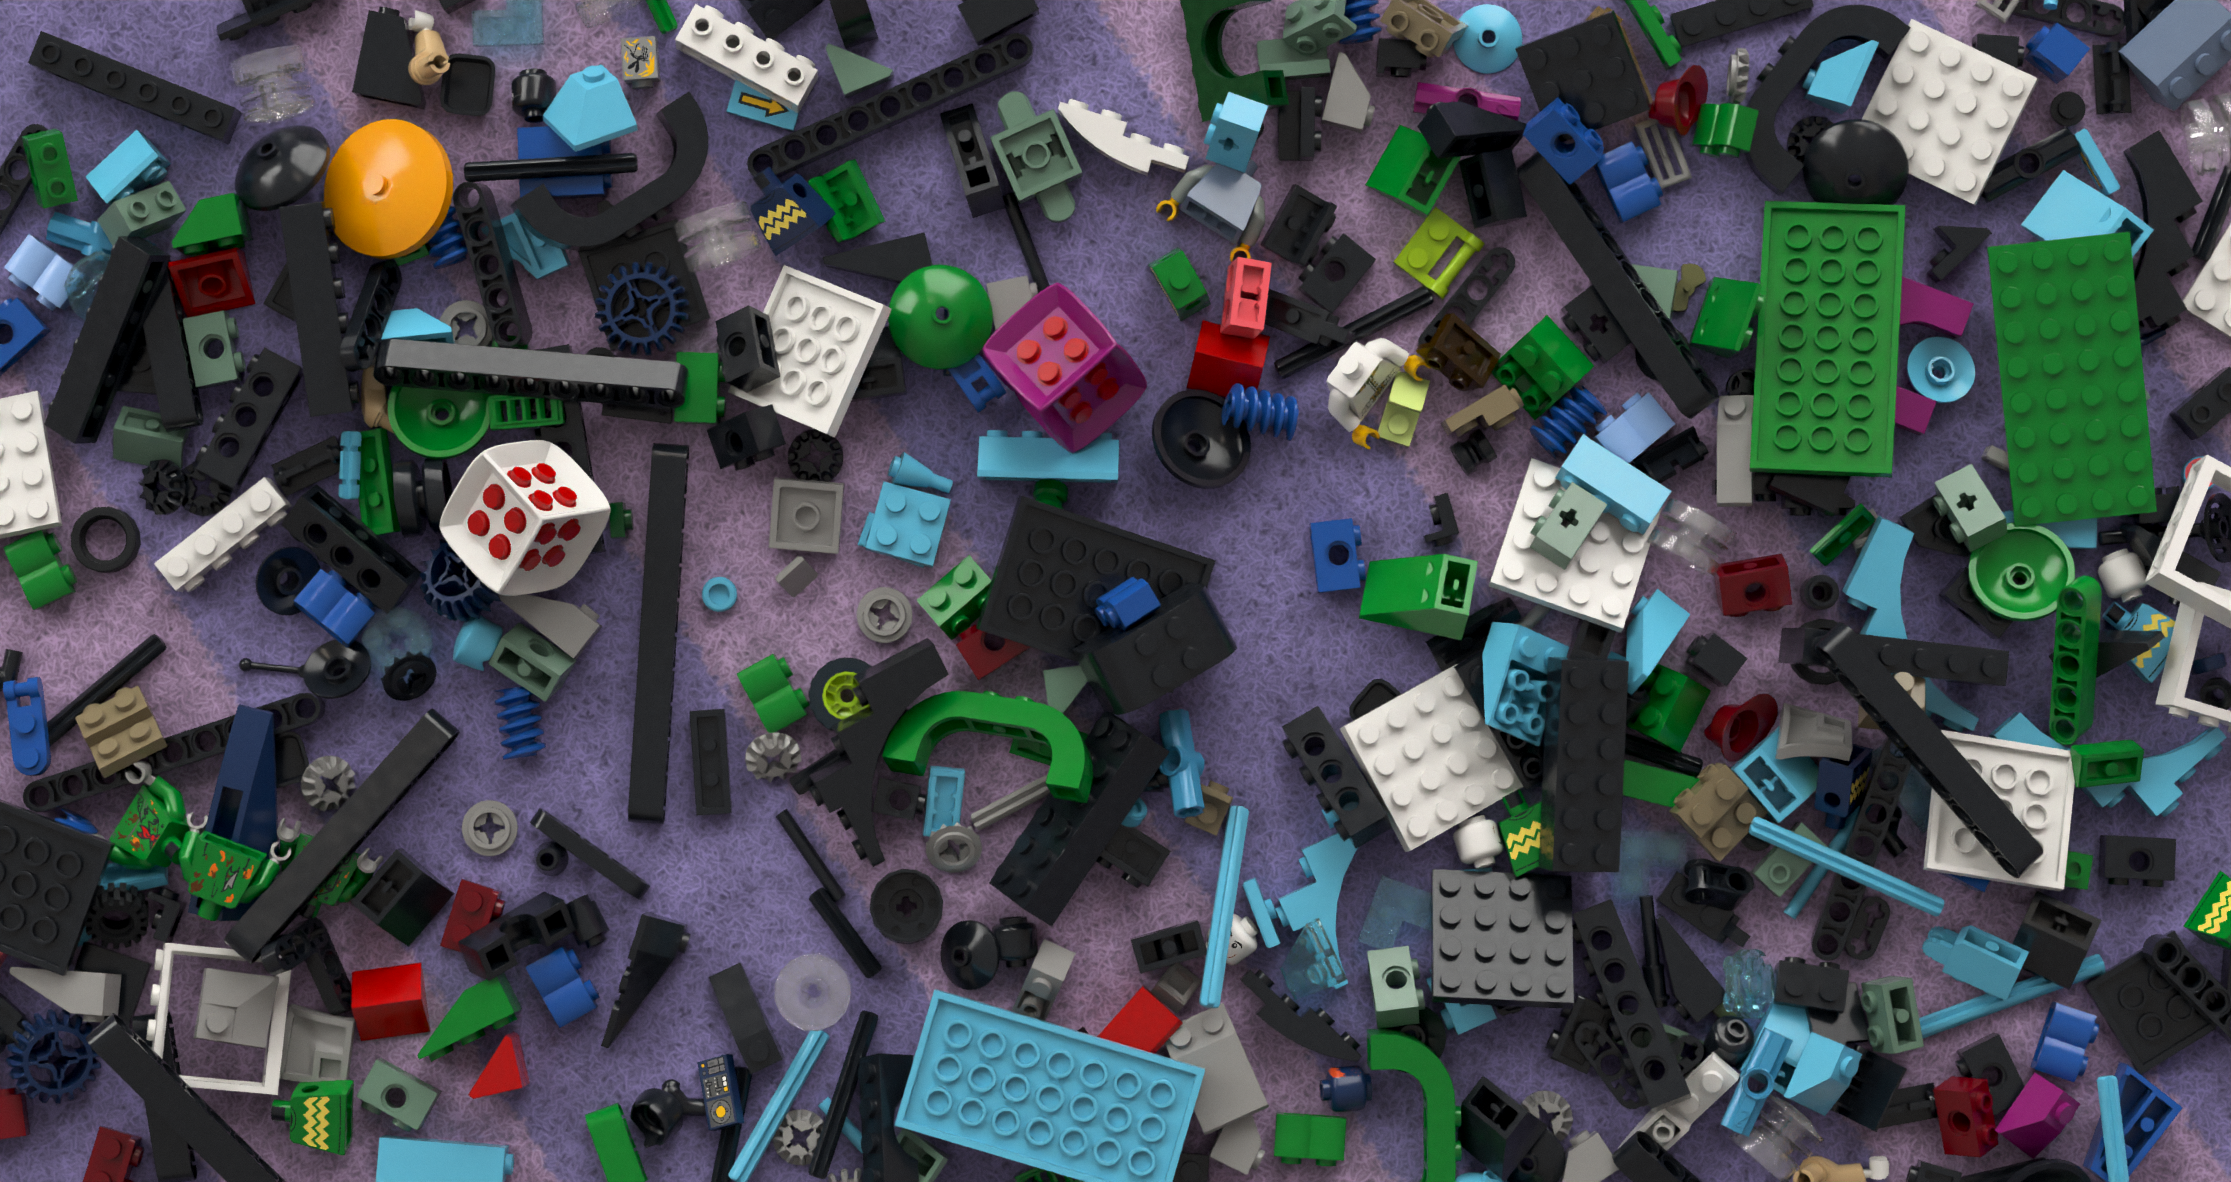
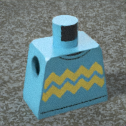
M2114 601L2104 612L2102 618L2117 630L2162 631L2165 636L2150 650L2126 662L2143 682L2152 683L2165 666L2176 620L2144 603L2136 604L2133 610L2128 612Z

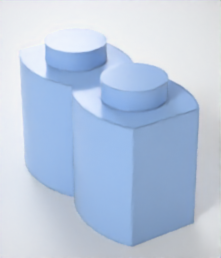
M30 234L27 235L4 267L11 273L8 278L10 281L23 290H26L28 286L39 293L36 300L52 311L56 306L66 310L89 279L87 274Z
M1637 392L1621 405L1626 410L1616 419L1609 415L1595 427L1599 433L1593 438L1594 441L1627 463H1630L1675 425L1673 420L1649 392L1643 397Z

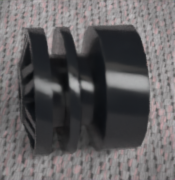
M900 869L888 873L876 884L871 894L870 914L874 926L883 937L895 943L913 944L925 940L936 930L942 918L943 899L939 887L928 875L918 870ZM903 898H909V902L912 904L916 903L917 909L911 910L910 917H904L902 911L896 910V906L902 904Z

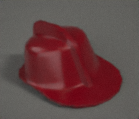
M1692 65L1679 79L1661 83L1651 104L1652 108L1647 112L1649 118L1658 120L1659 124L1663 127L1677 129L1680 135H1686L1698 119L1701 104H1705L1707 100L1708 79L1705 70L1700 65Z
M1758 694L1742 705H1723L1715 713L1711 724L1704 730V736L1721 749L1723 757L1727 761L1735 762L1767 737L1776 722L1778 705L1775 698L1769 694Z

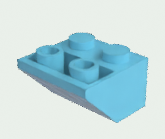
M136 130L85 177L106 204L111 205L114 201L142 191L149 183L152 186L158 184L168 174L166 168L171 163L142 132Z
M1779 726L1730 767L1734 774L1749 788L1747 791L1768 812V817L1774 823H1780L1816 790L1819 767L1810 756L1782 760L1775 758Z

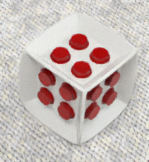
M544 440L520 441L490 447L472 461L443 510L439 528L448 545L482 583L500 595L518 596L552 590L571 580L580 570L605 529L611 507L593 480L560 447Z

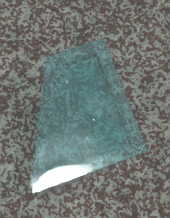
M1317 918L1307 923L1280 968L1294 1001L1347 980L1320 919Z

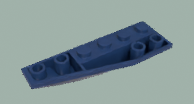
M239 704L219 771L205 831L267 853L265 860H270L269 852L274 842H279L277 835L278 811L274 714L269 711ZM278 844L277 848L274 850L275 855L278 856V857H279V844ZM191 894L188 913L198 915L203 898ZM261 895L250 903H240L235 909L222 906L218 920L239 921Z

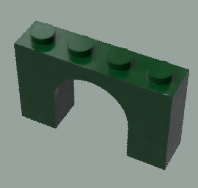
M1180 0L1187 31L1186 39L1190 48L1193 65L1192 74L1195 78L1198 108L1201 113L1202 122L1211 121L1216 104L1224 105L1228 92L1268 106L1267 110L1289 105L1283 70H1262L1239 76L1227 65L1222 52V35L1225 25L1231 16L1239 10L1267 3L1271 0Z

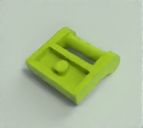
M1435 206L1393 263L1443 300L1449 293L1447 288L1475 251L1479 253L1485 243ZM1455 237H1457L1464 244L1437 280L1433 279L1428 273Z

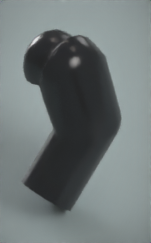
M11 649L5 650L3 664L0 667V692L3 691L4 682L17 681L23 652Z
M1897 805L1883 840V845L1894 858L1908 848L1897 835L1899 822L1902 818V810ZM1884 807L1879 811L1877 821L1884 817L1886 811Z

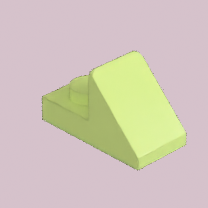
M1401 371L1396 374L1378 428L1380 438L1403 446H1410L1419 415L1423 409L1430 383L1429 380L1417 381L1409 374Z

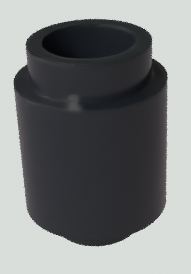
M1827 575L1809 577L1800 588L1801 601L1812 610L1828 609L1836 603L1839 597L1837 583ZM1815 586L1823 590V596L1819 600H1816L1812 594Z
M587 894L566 904L576 929L572 934L578 946L586 944L587 948L590 949L607 940L604 934L610 931L595 900L591 901Z

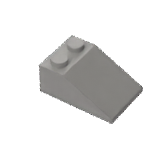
M1221 1003L1218 1008H1210L1183 1020V1024L1165 1042L1171 1059L1205 1068L1194 1107V1112L1205 1135L1269 1107L1224 1003Z

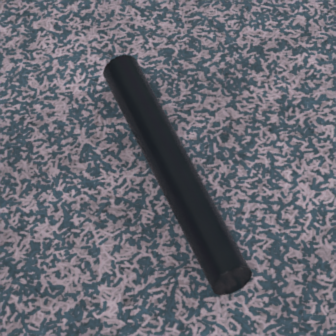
M1011 192L1003 195L1005 209L1039 293L1050 285L1015 194Z
M785 809L775 816L834 903L846 894L790 812Z

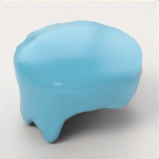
M480 616V619L470 617L468 622H464L455 640L453 661L476 670L484 671L483 662L488 661L495 652L502 638V627L483 616Z

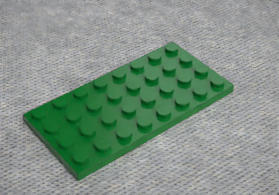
M1765 201L1760 284H1762L1760 294L1765 295L1758 314L1750 472L1892 478L1905 205Z
M2130 232L1987 247L2015 526L2157 512Z

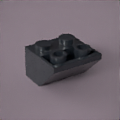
M889 326L883 328L851 402L907 395L902 354L892 339Z
M399 848L393 852L351 903L377 926L409 947L455 893L403 848Z
M2036 891L2012 943L2029 951L2022 969L2070 990L2102 920Z
M1482 1076L1461 1104V1127L1458 1129L1457 1140L1461 1141V1147L1505 1182L1547 1128V1125L1505 1091Z

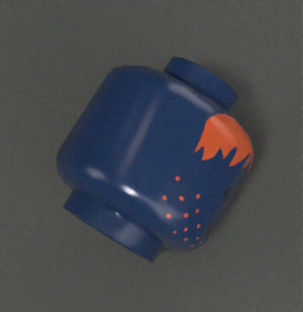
M1360 1066L1331 1067L1326 1074V1079L1320 1080L1321 1100L1327 1101L1330 1109L1334 1112L1359 1111L1365 1107L1367 1101L1372 1100L1370 1074L1364 1073Z

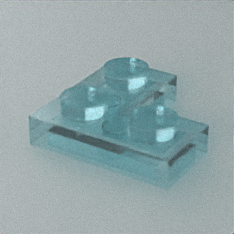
M506 0L507 10L472 11L474 47L544 45L543 0Z
M1621 829L1619 872H1614L1612 899L1639 900V896L1649 895L1650 866L1684 868L1687 833Z
M1381 875L1357 941L1378 949L1393 948L1402 921L1431 931V893Z

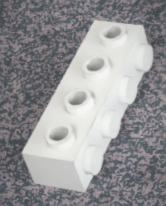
M695 4L675 39L676 49L798 113L818 80V70L814 68L815 64L802 55H797L795 58L784 52L785 48L770 38L764 41L754 36V31L743 23L736 22L734 25L723 19L724 15L717 9L708 5L702 8Z
M263 477L154 564L175 591L183 592L187 590L189 593L205 581L203 576L214 568L218 571L233 559L230 554L239 547L246 549L260 538L258 532L267 525L272 528L284 520L287 516L285 511L292 505L270 478Z

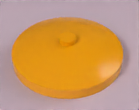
M397 119L372 122L350 135L335 153L329 165L324 183V202L326 208H333L335 229L333 231L351 249L379 259L402 257L426 244L442 225L448 213L453 194L452 168L443 146L427 130L410 122Z

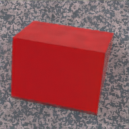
M237 247L168 262L170 273L187 318L255 304L245 252Z
M1203 320L1186 388L1205 390L1222 397L1227 396L1235 383L1242 384L1244 391L1248 387H1255L1258 390L1270 336L1259 334L1254 339L1222 334L1220 333V324Z
M422 962L352 972L351 1009L361 1041L431 1032Z
M1142 985L1097 1037L1156 1054L1183 1022Z
M513 1031L505 1035L468 1096L476 1099L523 1088L530 1083L520 1037L517 1033Z

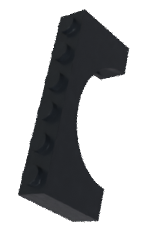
M1782 628L1778 663L1826 667L1815 654L1813 647L1829 630ZM1857 634L1891 674L1906 672L1911 676L1945 680L1946 682L2006 686L2009 651Z

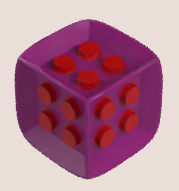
M1060 283L1050 285L1030 299L991 335L982 348L985 360L999 379L1010 390L1015 392L1025 409L1043 429L1070 453L1084 448L1105 432L1139 400L1147 388L1145 376L1128 352L1116 343L1111 333L1072 291Z

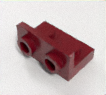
M461 879L440 946L461 952L458 941L493 922L494 919L496 920L501 917L505 906V901L500 899L502 891Z
M100 1126L83 1182H134L129 1180L133 1166L138 1168L143 1157L144 1147L139 1146L142 1137Z

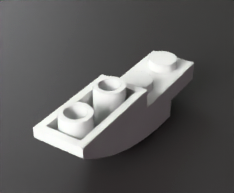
M1069 99L1068 104L1060 102L1058 112L1073 131L1097 152L1113 162L1148 176L1151 163L1185 173L1189 156L1183 155V148L1167 143L1164 144L1163 148L1151 145L1150 138L1136 133H1131L1130 138L1125 137L1124 133L1127 122L1121 121L1122 115L1116 112L1102 109L1101 114L1089 111L1088 104Z
M1713 1052L1696 1069L1692 1068L1684 1075L1692 1098L1652 1113L1650 1110L1619 1147L1637 1131H1642L1667 1151L1689 1131L1691 1124L1738 1081L1740 1074Z

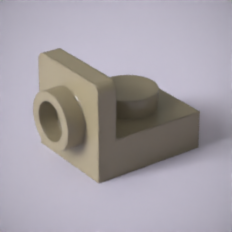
M1210 780L1208 786L1201 784L1205 807L1203 809L1204 813L1195 817H1186L1184 822L1217 836L1233 797L1227 795L1228 787Z

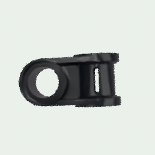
M1703 858L1692 859L1685 863L1684 866L1685 875L1688 876V888L1685 890V898L1693 904L1732 911L1738 907L1754 886L1751 874L1741 867L1720 864Z

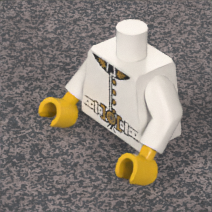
M1385 338L1370 341L1366 345L1358 342L1353 343L1346 354L1339 359L1337 366L1326 381L1330 391L1328 402L1330 414L1348 432L1353 431L1352 440L1355 444L1366 449H1371L1366 444V437L1370 435L1379 439L1380 435L1375 429L1366 425H1360V422L1399 372L1400 367L1403 365L1405 372L1417 381L1423 380L1416 374L1419 366L1425 365L1427 368H1431L1420 356H1409L1406 350Z

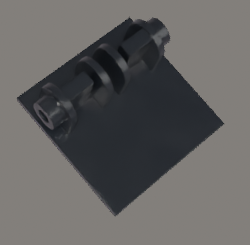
M1856 1044L1853 1050L1862 1054L1858 1071L1852 1077L1848 1088L1830 1110L1877 1132L1907 1069Z

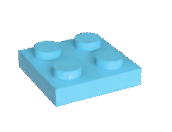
M883 481L865 550L933 568L951 499Z

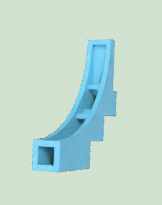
M1879 515L1842 591L1845 595L1849 596L1848 603L1865 611L1868 605L1872 607L1860 634L1907 639L1901 615L1900 584L1904 559L1914 533ZM1925 678L1927 716L1930 718L1932 713H1935L1945 718L1943 721L1944 725L1956 731L1962 732L1964 727L1973 731L1979 718L1947 697L1933 684L1930 678Z
M2014 712L1989 734L1991 738L2071 751V748L2061 745L2042 733L2021 712ZM2210 727L2182 746L2163 754L2143 758L2139 782L2083 787L2081 789L2096 807L2103 808L2107 805L2111 808L2124 798L2126 794L2123 790L2127 788L2150 816L2161 814L2165 817L2179 805L2177 799L2183 794L2175 782L2178 780L2181 784L2189 779L2196 772L2194 765L2202 758L2208 761L2223 748L2220 743L2227 737L2219 728Z
M1349 802L1344 806L1343 810H1354L1359 803ZM1322 809L1330 829L1333 828V823L1338 820L1332 811L1326 814ZM1336 833L1301 849L1304 857L1298 859L1306 877L1314 876L1315 882L1278 898L1281 906L1275 908L1283 927L1290 925L1294 932L1306 926L1308 932L1302 935L1310 952L1318 951L1323 963L1318 965L1317 968L1325 985L1332 982L1334 988L1338 989L1348 984L1339 958L1336 937L1337 901L1344 875L1357 849H1355L1350 839L1343 841L1340 835Z

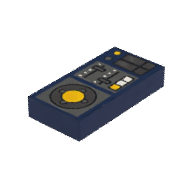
M725 1054L697 1062L709 1131H717L743 1124L744 1118L733 1055Z

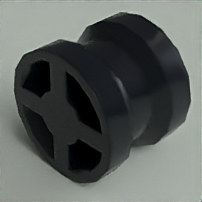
M1743 369L1731 375L1726 383L1727 395H1754L1755 371Z

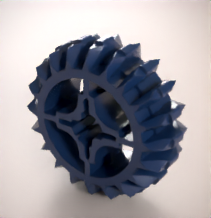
M633 262L632 274H629L624 266L619 267V272L623 278L618 281L613 274H609L607 278L614 286L611 289L605 285L599 287L600 291L608 295L607 299H595V304L605 306V311L596 312L595 318L607 319V322L598 327L600 332H607L611 329L613 332L608 335L606 340L612 344L620 338L617 349L621 352L626 350L628 344H632V356L638 355L640 346H643L646 356H651V345L653 344L656 345L659 352H664L665 346L661 341L666 338L668 342L674 345L677 341L670 334L674 329L681 334L685 331L681 325L676 324L677 320H689L687 313L679 312V308L689 306V301L687 299H677L678 296L686 291L685 288L679 286L672 289L678 278L675 275H671L666 280H663L667 271L663 266L654 275V267L651 262H647L644 272H641L638 262ZM635 282H653L661 286L665 292L660 295L656 294L646 297L641 294ZM626 288L630 299L629 305L619 315L614 316L616 299L620 292ZM634 294L645 305L647 302L651 303V307L646 310L647 318L650 322L649 325L647 320L642 318L641 315L638 314L636 317L633 315L634 311L638 309ZM670 302L669 318L664 327L658 331L655 323V314L660 308L664 307V304ZM640 322L647 330L649 336L643 338L633 337L625 334L619 326L625 323Z
M439 539L440 547L437 550L430 549L433 556L430 560L423 561L427 570L419 574L424 581L419 587L425 594L423 599L433 608L434 612L440 616L443 615L449 620L456 622L459 619L460 621L468 622L470 617L480 619L482 610L491 612L490 604L493 601L501 602L499 594L488 588L476 577L448 545L446 540Z
M53 1009L48 1010L46 1019H43L39 1013H35L34 1020L36 1023L31 1025L28 1021L24 1020L22 1021V1026L26 1031L23 1034L19 1031L13 1032V1037L19 1041L18 1044L12 1043L7 1045L9 1052L16 1054L6 1059L8 1066L14 1067L9 1072V1076L13 1080L18 1079L16 1087L20 1091L27 1089L26 1095L30 1099L35 1098L39 1094V1100L42 1103H47L52 1095L53 1101L56 1104H60L62 1094L65 1093L70 1100H74L75 1094L73 1090L78 1088L81 1092H86L87 1088L83 1082L86 1079L92 1082L96 1081L95 1075L90 1072L91 1069L101 1068V1063L93 1059L99 1057V1055L86 1041V1036L92 1032L93 1027L89 1022L82 1024L83 1018L78 1014L70 1018V1013L66 1010H62L58 1018ZM58 1031L69 1032L75 1035L80 1047L73 1048L71 1045H63ZM44 1036L43 1044L39 1048L31 1050L34 1044ZM57 1050L61 1055L56 1057L57 1060L52 1064L48 1057L49 1055L53 1056L51 1053ZM77 1063L73 1071L64 1077L67 1067ZM36 1065L37 1068H46L50 1081H41L32 1077L29 1066Z

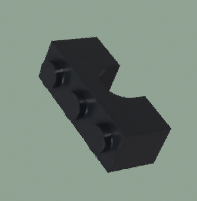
M542 892L458 941V945L469 972L490 981L518 964L514 953L519 949L532 944H542L548 947L576 929L565 901L547 892Z

